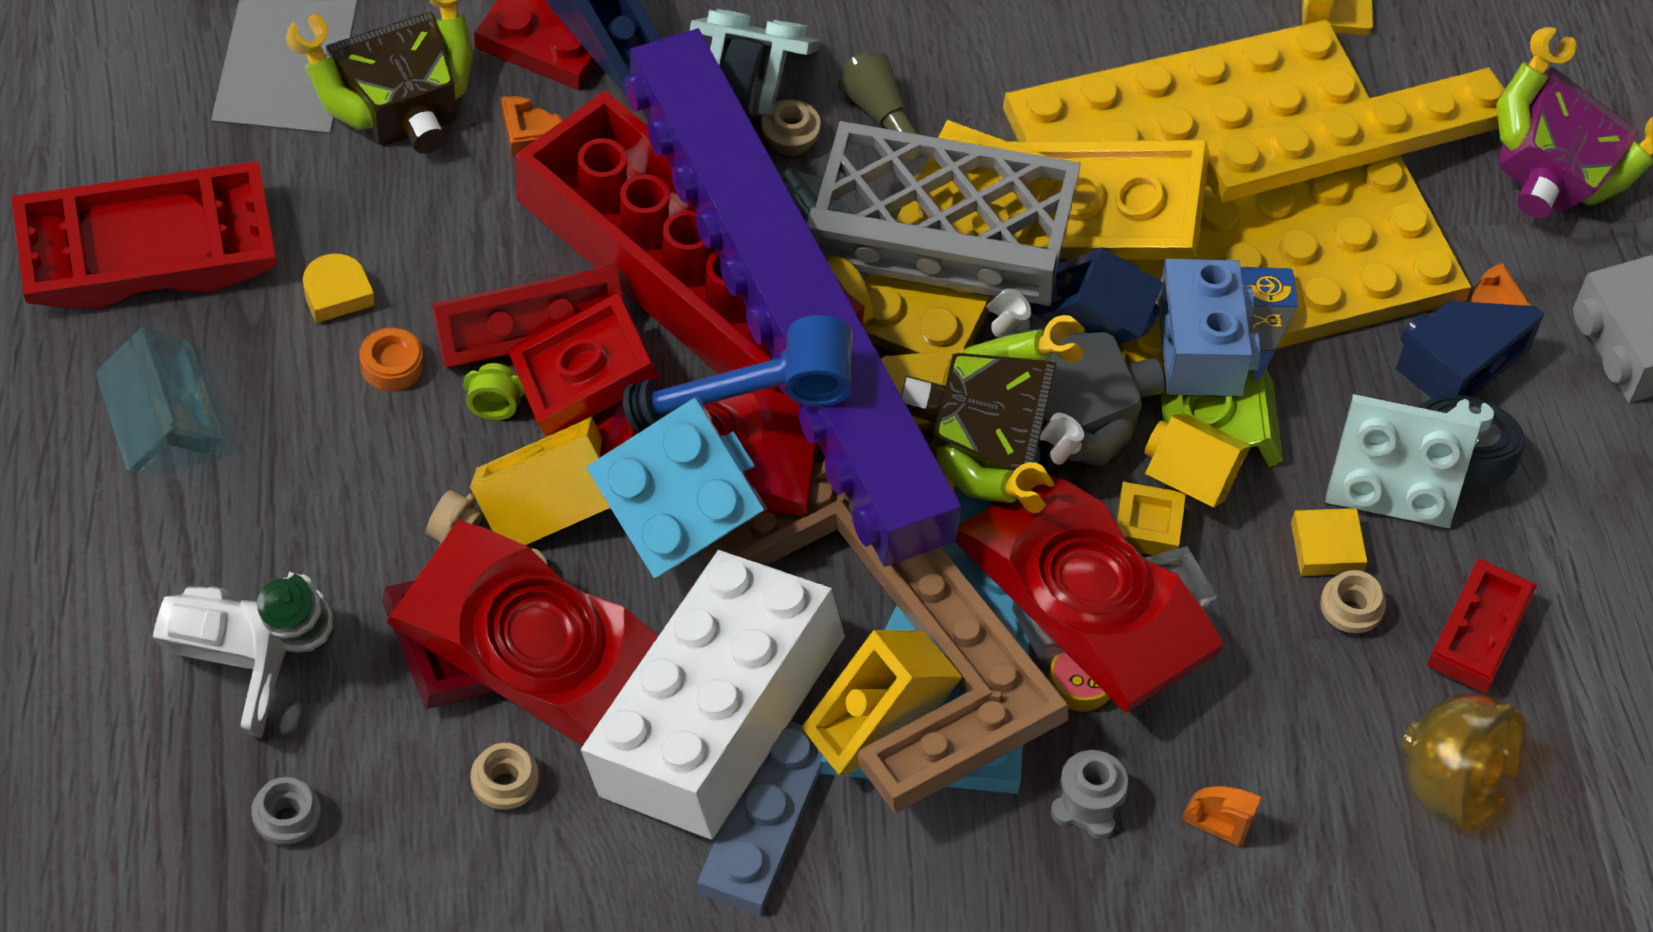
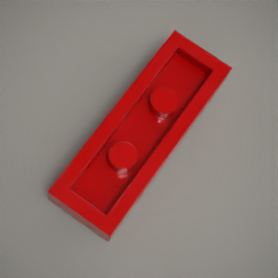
M611 265L430 303L442 364L445 367H451L509 354L508 350L618 292L622 297L617 268Z

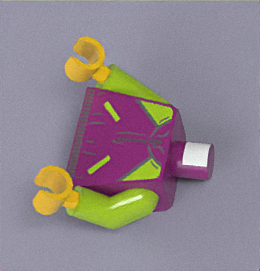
M1552 27L1541 28L1532 35L1530 50L1534 57L1530 63L1523 61L1499 98L1496 107L1500 140L1503 143L1498 162L1502 171L1523 185L1517 198V205L1525 214L1535 218L1549 216L1552 209L1566 212L1580 202L1593 206L1624 192L1653 164V117L1648 120L1645 126L1646 138L1638 144L1635 141L1639 133L1638 130L1552 66L1547 69L1551 63L1561 64L1567 62L1572 58L1576 50V40L1573 37H1564L1558 43L1555 52L1550 54L1548 44L1557 30Z

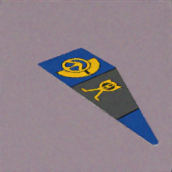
M1241 267L1243 286H1252L1254 296L1253 317L1251 323H1248L1249 333H1258L1260 340L1259 366L1257 371H1253L1255 381L1261 379L1298 307L1294 274L1291 268Z

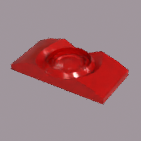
M259 161L11 196L25 302L28 304L62 308L104 309L139 292L169 288L210 293L250 279L277 266Z
M763 389L704 405L718 433L723 436L734 431L755 465L744 475L752 488L756 489L767 507V510L762 513L808 515L818 442L811 444L806 439L799 422V406L797 402L792 400L787 394ZM623 400L592 416L603 438L599 453L601 457L638 434L631 428L626 418Z
M1049 474L1055 482L1054 486L1049 487L1040 484L1031 489L1032 492L1039 494L1046 504L1039 513L1027 511L1017 498V500L1010 503L998 502L958 525L955 543L1125 713H1128L1221 653L1224 645L1207 614L1179 575L1147 561L1127 542L1106 505L1068 481Z
M461 520L456 522L390 614L387 624L581 746L585 744L658 638V635L624 606L584 593L560 578L530 547L486 528Z

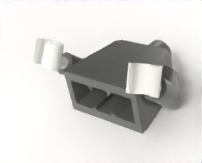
M1007 288L1003 290L987 305L990 312L999 315L992 322L991 326L994 335L998 338L1038 329L1045 330L1049 323L1031 313V307L1027 299L1014 289ZM1106 332L1073 333L1065 338L1063 345L1076 343L1084 350V355L1076 363H1067L1055 353H1052L1051 358L1048 360L1057 364L1038 443L1040 459L1046 471L1059 468L1073 461L1094 467H1103L1114 458L1135 433L1142 405L1141 399L1163 394L1164 375L1156 358L1126 364L1114 336Z

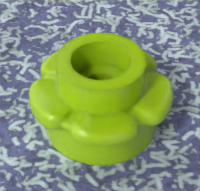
M490 363L482 366L479 371H470L465 376L463 388L468 391L466 398L467 407L473 414L486 420L500 421L510 418L520 404V397L525 395L520 377L516 376L509 367L502 364Z

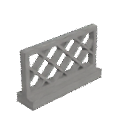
M839 121L815 208L811 207L807 226L825 259L829 256L841 257L850 262L858 272L991 296H998L1007 288L1014 289L1020 292L1030 303L1051 306L1056 286L1057 268L1078 184L1081 163ZM849 144L875 148L882 158L856 171L846 158ZM918 156L934 158L942 169L917 182L904 164ZM981 166L995 169L1003 180L977 192L964 174ZM892 170L906 188L880 201L867 183ZM841 172H842V173L844 174L845 178L839 180L840 175H841ZM1038 177L1063 181L1061 192L1041 203L1035 199L1025 184ZM953 181L966 199L941 212L927 194ZM853 190L858 192L869 207L856 215L831 211L834 200ZM1013 191L1027 210L1002 223L988 204ZM916 200L929 217L928 220L915 226L896 222L890 213ZM977 211L990 228V230L979 236L957 233L951 224ZM1056 211L1055 219L1053 221L1049 215ZM1038 222L1050 237L1048 249L1019 244L1012 235Z

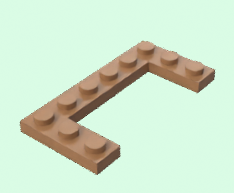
M825 461L815 465L808 515L760 513L706 547L700 553L708 563L716 552L720 550L767 566L838 530L916 630H924L961 674L962 678L958 684L965 694L858 750L859 767L894 814L1068 721V704L941 547L883 567L873 546L865 547L858 538L852 520L853 508L845 493L838 495L833 490L827 477Z

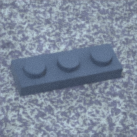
M790 721L787 727L782 730L771 747L770 753L721 826L697 881V894L761 917L820 775L822 753L801 728L803 725Z

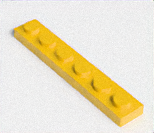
M1485 68L1206 140L1210 151L1206 182L1218 201L1223 203L1499 129L1496 107L1505 88L1491 69Z

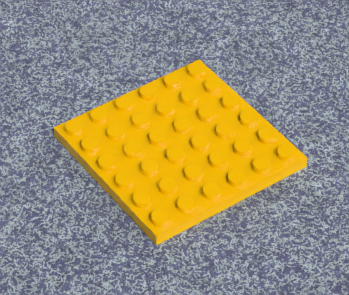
M1326 19L1005 93L1003 110L1018 141L1210 140L1369 99V96L1330 23ZM1401 155L1223 203L1218 201L1206 182L1197 259L1240 260V267L1293 269L1298 307L1276 349L1437 309L1448 301L1467 300L1471 286ZM1123 259L1161 281L1165 259ZM1158 314L1154 325L1146 335L1119 344L1118 347L1126 364L1156 358L1162 368L1164 377H1166Z

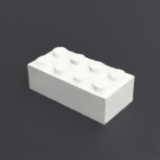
M718 550L580 749L598 796L713 840L770 753V749L782 730L787 727L845 638L832 589Z

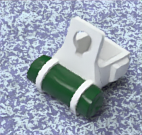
M289 572L287 578H277L265 585L258 595L257 601H233L230 591L215 586L187 587L181 595L164 597L157 616L153 638L171 654L252 669L253 673L241 720V728L250 736L261 738L285 652H313L326 645L333 633V612L327 604L325 596L314 588L311 578L304 574L300 575Z

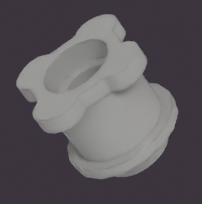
M1098 750L1081 751L1070 757L1062 769L1060 783L1063 793L1060 798L1053 801L1051 816L1058 825L1068 826L1072 824L1086 829L1091 837L1095 839H1104L1114 831L1115 820L1113 815L1116 807L1124 804L1126 800L1127 773L1119 760L1107 752Z

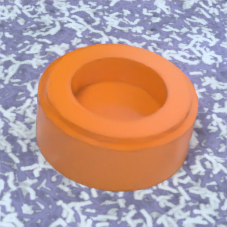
M394 327L379 329L371 333L360 347L359 356L362 375L370 385L384 391L403 390L413 385L422 374L423 350L421 343L415 335L407 330Z

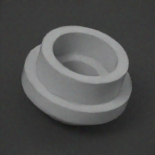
M280 777L268 782L257 793L252 803L251 814L254 827L263 838L272 843L288 845L306 839L315 831L321 818V806L318 795L308 784L293 777ZM285 808H292L299 812L297 816L291 819L281 820L275 818V815Z

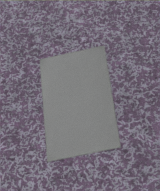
M239 0L211 121L330 133L333 116L323 109L307 74L305 66L309 64L306 55L297 54L287 45L286 34L288 28L294 22L298 28L299 35L304 40L315 41L314 32L309 27L307 18L312 13L318 14L324 19L328 28L327 37L321 45L327 56L326 45L350 38L358 0Z

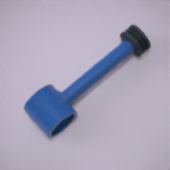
M825 315L806 316L794 321L788 327L786 350L782 351L781 358L669 388H664L657 379L630 384L625 388L623 394L626 418L631 428L636 433H640L694 397H699L703 405L782 384H785L786 394L800 404L813 407L836 405L846 400L851 393L852 329L847 323L835 317Z

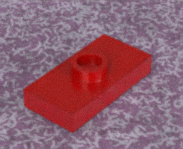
M1478 558L1434 647L1427 667L1487 694L1531 601L1537 584Z

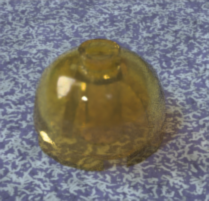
M1471 693L1451 696L1429 709L1421 721L1414 720L1410 724L1404 735L1401 750L1402 755L1407 758L1406 775L1412 793L1427 812L1445 822L1475 833L1490 825L1507 801L1506 798L1501 796L1493 797L1499 789L1504 775L1517 779L1522 765L1526 746L1527 722L1523 714L1514 712L1518 709L1517 707L1487 696Z

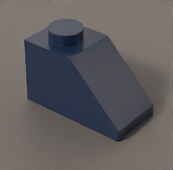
M1099 248L1059 263L1051 306L1033 303L1031 313L1047 322H1050L1057 316H1071L1085 328L1084 332H1106L1114 336L1119 345L1143 337L1152 328L1159 314V305L1156 304V300L1164 283L1106 249Z
M1448 301L1430 316L1426 313L1419 314L1406 327L1400 338L1401 342L1404 343V347L1396 369L1431 399L1445 395L1473 397L1531 349L1544 313L1536 306Z

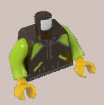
M429 0L434 7L440 9L442 19L436 20L432 11L402 20L326 45L327 56L321 45L327 37L328 28L321 16L312 13L307 18L309 27L314 32L315 41L304 40L299 35L295 23L293 22L290 25L286 34L287 45L295 53L306 55L309 64L305 66V69L323 109L329 115L357 130H365L373 141L380 145H387L409 138L416 152L427 154L438 150L445 143L447 134L443 126L452 123L456 119L455 100L466 93L473 63L465 15L459 16L457 4L460 0Z
M1068 315L1057 316L1048 323L1045 330L1038 329L1007 335L970 346L963 353L952 354L942 384L906 376L901 392L903 401L912 417L933 422L928 446L942 472L967 497L1007 503L1014 502L1018 498L1026 510L1032 513H1039L1046 506L1040 495L1032 492L1031 489L1040 484L1049 487L1055 484L1044 467L1034 463L1057 364L1048 360L1051 358L1052 353H1055L1067 363H1076L1082 359L1084 350L1078 344L1067 343L1063 345V341L1070 334L1085 331V328L1073 317Z

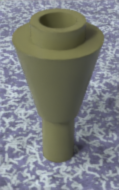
M868 51L850 59L842 69L843 75L838 82V88L880 126L890 130L917 134L904 114L905 108L888 55L884 53L873 55Z

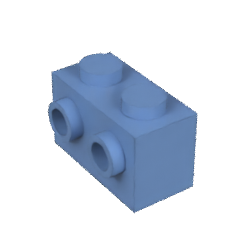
M1165 259L1161 282L1164 284L1159 293L1157 303L1159 305L1167 394L1242 396L1248 371H1257L1259 366L1260 340L1258 333H1249L1248 323H1251L1253 317L1254 296L1252 286H1243L1240 260Z

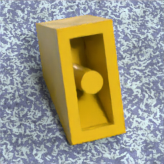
M873 630L801 728L837 774L848 775L859 768L858 750L939 708L961 680L962 676L924 630Z

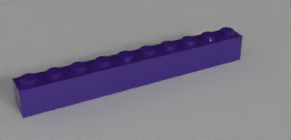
M697 28L631 48L630 75L624 77V88L629 104L635 112L643 111L648 121V135L655 153L659 157L666 155L672 166V180L678 197L682 202H691L697 213L696 224L703 244L707 249L715 247L721 259V272L729 293L732 296L740 295L747 308L746 319L755 342L759 345L765 343L773 357L772 360L781 358L782 351L786 350L788 327L800 318L812 315L831 316L844 321L852 329V380L849 397L841 403L826 407L807 406L798 402L797 404L799 406V422L806 439L811 444L818 442L826 457L825 469L833 490L838 495L845 493L853 508L852 520L861 543L865 547L872 545L883 567L956 542L962 506L700 29ZM785 384L778 385L781 391L786 394Z

